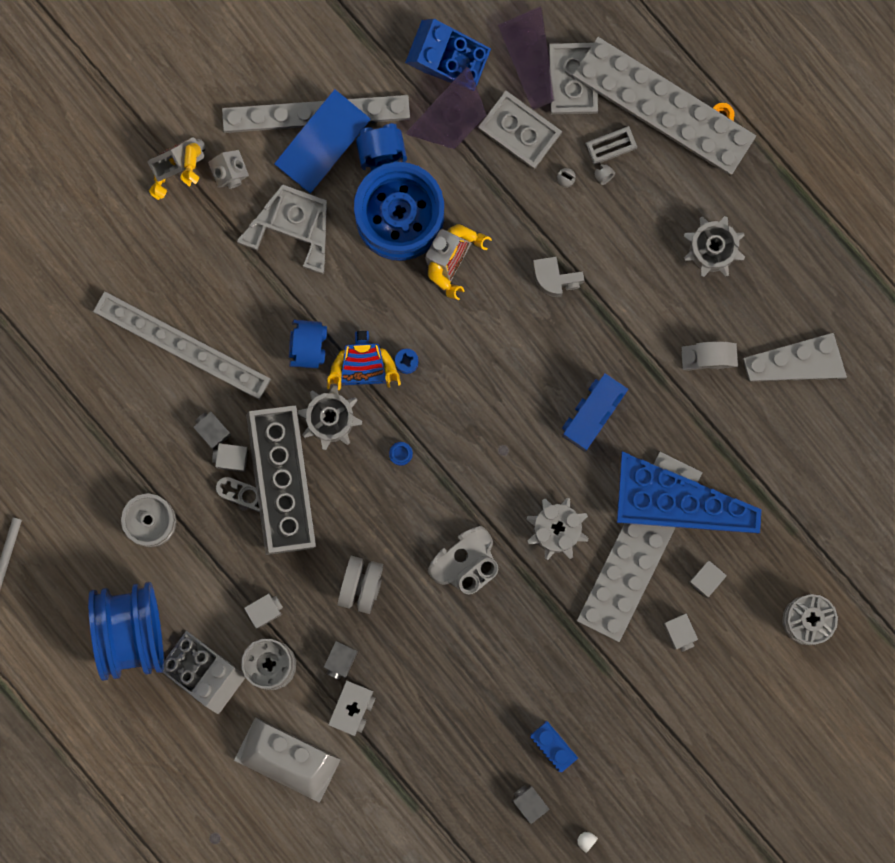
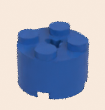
M386 124L383 128L374 130L371 127L360 130V136L357 137L356 144L363 170H366V167H370L372 171L384 164L399 162L400 160L402 162L407 161L402 131L397 128L396 124Z
M293 319L292 325H296V328L290 334L289 358H294V361H290L289 366L318 369L319 365L324 364L325 349H321V345L326 340L327 326H322V322Z

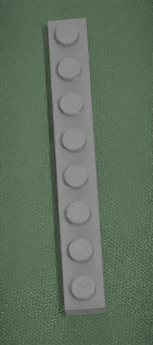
M408 95L348 99L371 118L368 123L410 120ZM324 101L222 108L224 133L303 128Z
M105 291L93 311L104 319L258 400L261 399L271 381L265 375Z

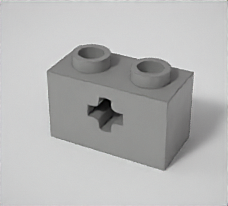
M346 681L328 725L353 736H356L357 732L362 733L367 721L363 718L366 709L371 711L376 697L372 696L374 691ZM356 702L360 712L354 713L351 716L347 706Z

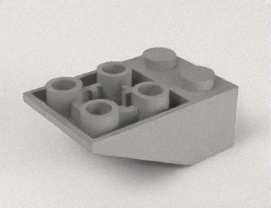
M188 631L183 634L164 660V670L162 672L205 707L217 714L222 711L245 679L242 671Z

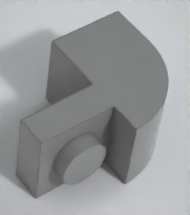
M557 257L533 260L532 265L536 284L542 292L549 296L562 297V287H566V290H574L580 288V285L584 283L583 271L560 275Z
M703 342L682 347L683 370L738 367L737 343Z

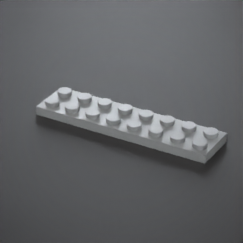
M597 37L573 75V78L729 176L733 174L756 138V135L599 37Z
M659 452L653 464L697 483L703 473L662 452ZM624 524L577 622L620 642L676 527Z

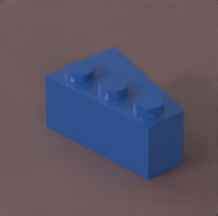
M606 373L600 381L598 379L594 380L588 389L591 392L587 400L581 399L575 408L578 411L575 418L569 417L562 427L565 431L562 437L584 452L587 451L628 391V388Z

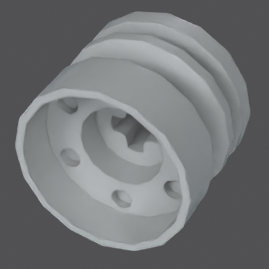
M810 594L795 598L787 605L783 612L782 623L786 634L791 640L802 645H816L827 641L833 636L837 628L838 616L835 607L828 599L821 595ZM810 613H812L813 617L817 618V622H814L813 626L810 622L806 621V618L810 617Z
M260 639L253 642L245 650L242 657V671L245 678L252 685L265 690H278L285 687L293 679L296 672V658L293 651L286 644L274 639ZM269 659L276 662V666L272 668L273 671L265 667V664L269 663Z

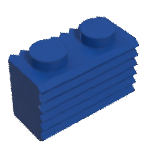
M548 721L544 722L530 734V738L533 739V742H536V746H539V749L542 750L545 757H548L551 764L558 768V772H563L578 759L576 754Z

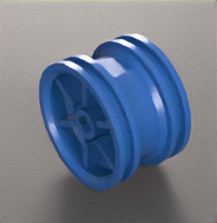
M407 162L388 163L372 170L359 185L354 199V214L358 233L371 251L389 260L405 261L426 253L439 230L443 228L444 199L437 181L426 170ZM401 186H407L408 192H400L399 188ZM380 193H384L386 195V199L384 201H379L377 199V196ZM420 200L426 202V207L423 209L417 206ZM398 209H401V212L405 211L401 219H398V216L394 217ZM375 216H380L382 218V222L380 224L373 223V218ZM420 223L422 230L419 232L414 231L413 225ZM393 231H398L400 234L397 240L391 238Z
M145 582L144 588H141L140 584H133L131 593L113 596L108 588H103L101 594H98L97 590H90L88 598L90 632L100 679L102 681L108 680L109 675H112L113 679H119L122 669L141 667L145 675L151 674L152 669H155L157 673L163 672V641L159 610L152 583Z

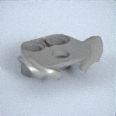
M482 526L473 527L458 536L459 542L447 551L445 548L439 551L428 567V573L435 582L442 585L451 583L463 593L473 594L497 575L499 570L498 564L490 552L493 540L489 532ZM458 549H465L467 552V558L463 562H458L454 558V554ZM489 561L491 563L490 571L482 573L481 565ZM472 577V585L464 588L462 586L464 578Z

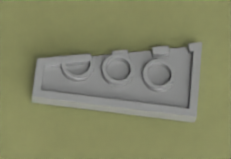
M834 333L742 359L749 382L847 378Z

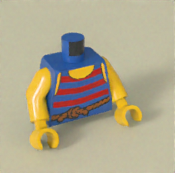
M356 331L355 345H346L345 350L340 351L331 366L330 375L327 378V389H330L331 384H337L338 390H340L341 383L342 386L387 384V387L390 388L391 381H397L398 386L401 385L395 362L387 350L380 348L379 344H369V331Z

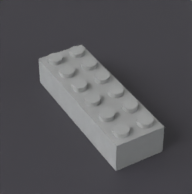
M296 405L249 411L246 417L265 554L270 555L313 549L316 547Z

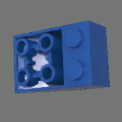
M427 19L421 21L405 63L426 74L475 91L491 48L436 19Z

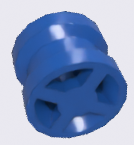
M402 349L397 353L395 365L398 371L403 374H411L418 367V356L413 350Z

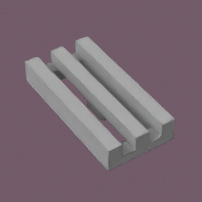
M629 126L585 143L593 165L637 149ZM623 134L628 136L595 150L592 147ZM630 142L631 144L598 158L596 157L599 153Z

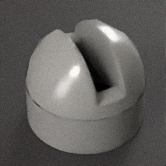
M602 164L600 165L601 170L596 168L594 174L597 181L604 185L614 177L615 171L608 165Z
M563 168L558 172L557 182L560 186L568 188L575 183L576 175L572 169ZM565 173L566 175L572 177V180L570 181L568 178L562 176L561 174Z

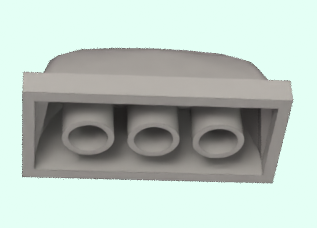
M255 717L234 761L320 803L341 759Z

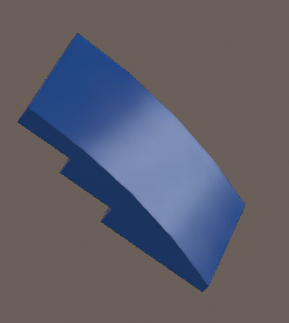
M334 89L274 165L311 194L371 118Z

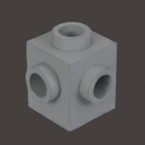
M239 150L223 152L208 162L218 188L226 186L229 189L236 188L242 184L241 181L249 176Z

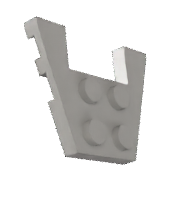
M282 185L265 205L262 212L252 221L244 234L238 238L237 243L258 251L266 228L311 244L303 268L323 275L325 272L327 200Z

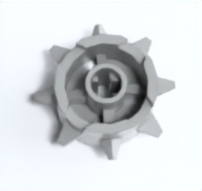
M726 216L720 222H708L704 217H700V227L696 233L684 234V237L690 242V252L684 259L685 261L693 260L700 267L701 276L703 277L709 271H721L725 276H729L728 266L732 261L745 259V256L738 250L739 240L745 235L744 233H736L732 227L728 226V217ZM711 242H713L714 245H719L717 251H714V249H710Z
M333 385L329 394L323 393L319 395L312 390L310 392L312 401L309 403L308 408L298 410V415L305 418L308 428L303 433V437L306 438L314 435L317 439L321 440L323 450H326L331 442L339 440L347 445L350 444L348 434L352 427L362 425V421L353 416L352 407L357 402L356 397L346 400L339 395L338 388ZM326 413L336 414L333 423L329 421L326 423L324 421L326 420Z
M566 498L561 505H552L546 499H543V510L538 516H527V520L534 525V535L527 542L528 544L539 543L545 549V559L547 560L554 553L561 552L571 559L573 558L572 547L577 541L588 542L589 538L581 532V523L588 516L586 513L577 514L571 509L570 498ZM560 523L562 524L561 527L564 528V532H559L556 535L553 533L554 529H551V526Z

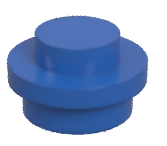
M405 442L393 444L389 451L391 461L399 466L408 464L413 456L412 448Z

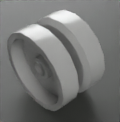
M149 493L137 495L131 499L124 507L121 517L122 528L127 537L136 544L149 548L161 546L169 541L175 532L177 524L176 514L170 503L158 495ZM151 516L153 519L152 523L149 525L144 523V520Z
M351 556L342 583L338 606L350 609L357 595L359 596L358 611L370 614L381 586L382 579L380 578L384 564L371 561L368 564L366 573L362 574L364 567L363 559Z

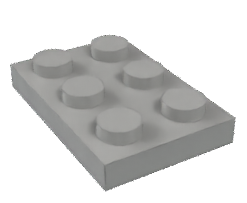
M594 43L549 44L551 115L598 113V93L573 78L574 73Z
M507 91L503 93L478 127V130L533 170H535L562 134L560 129Z

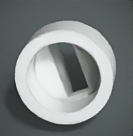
M583 832L578 837V845L587 853L598 838L590 832Z

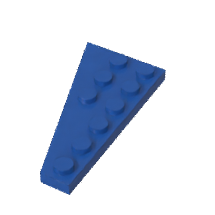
M621 452L617 523L760 533L762 509L724 495L719 491L705 487L676 473L650 464L647 461L633 457L628 453Z

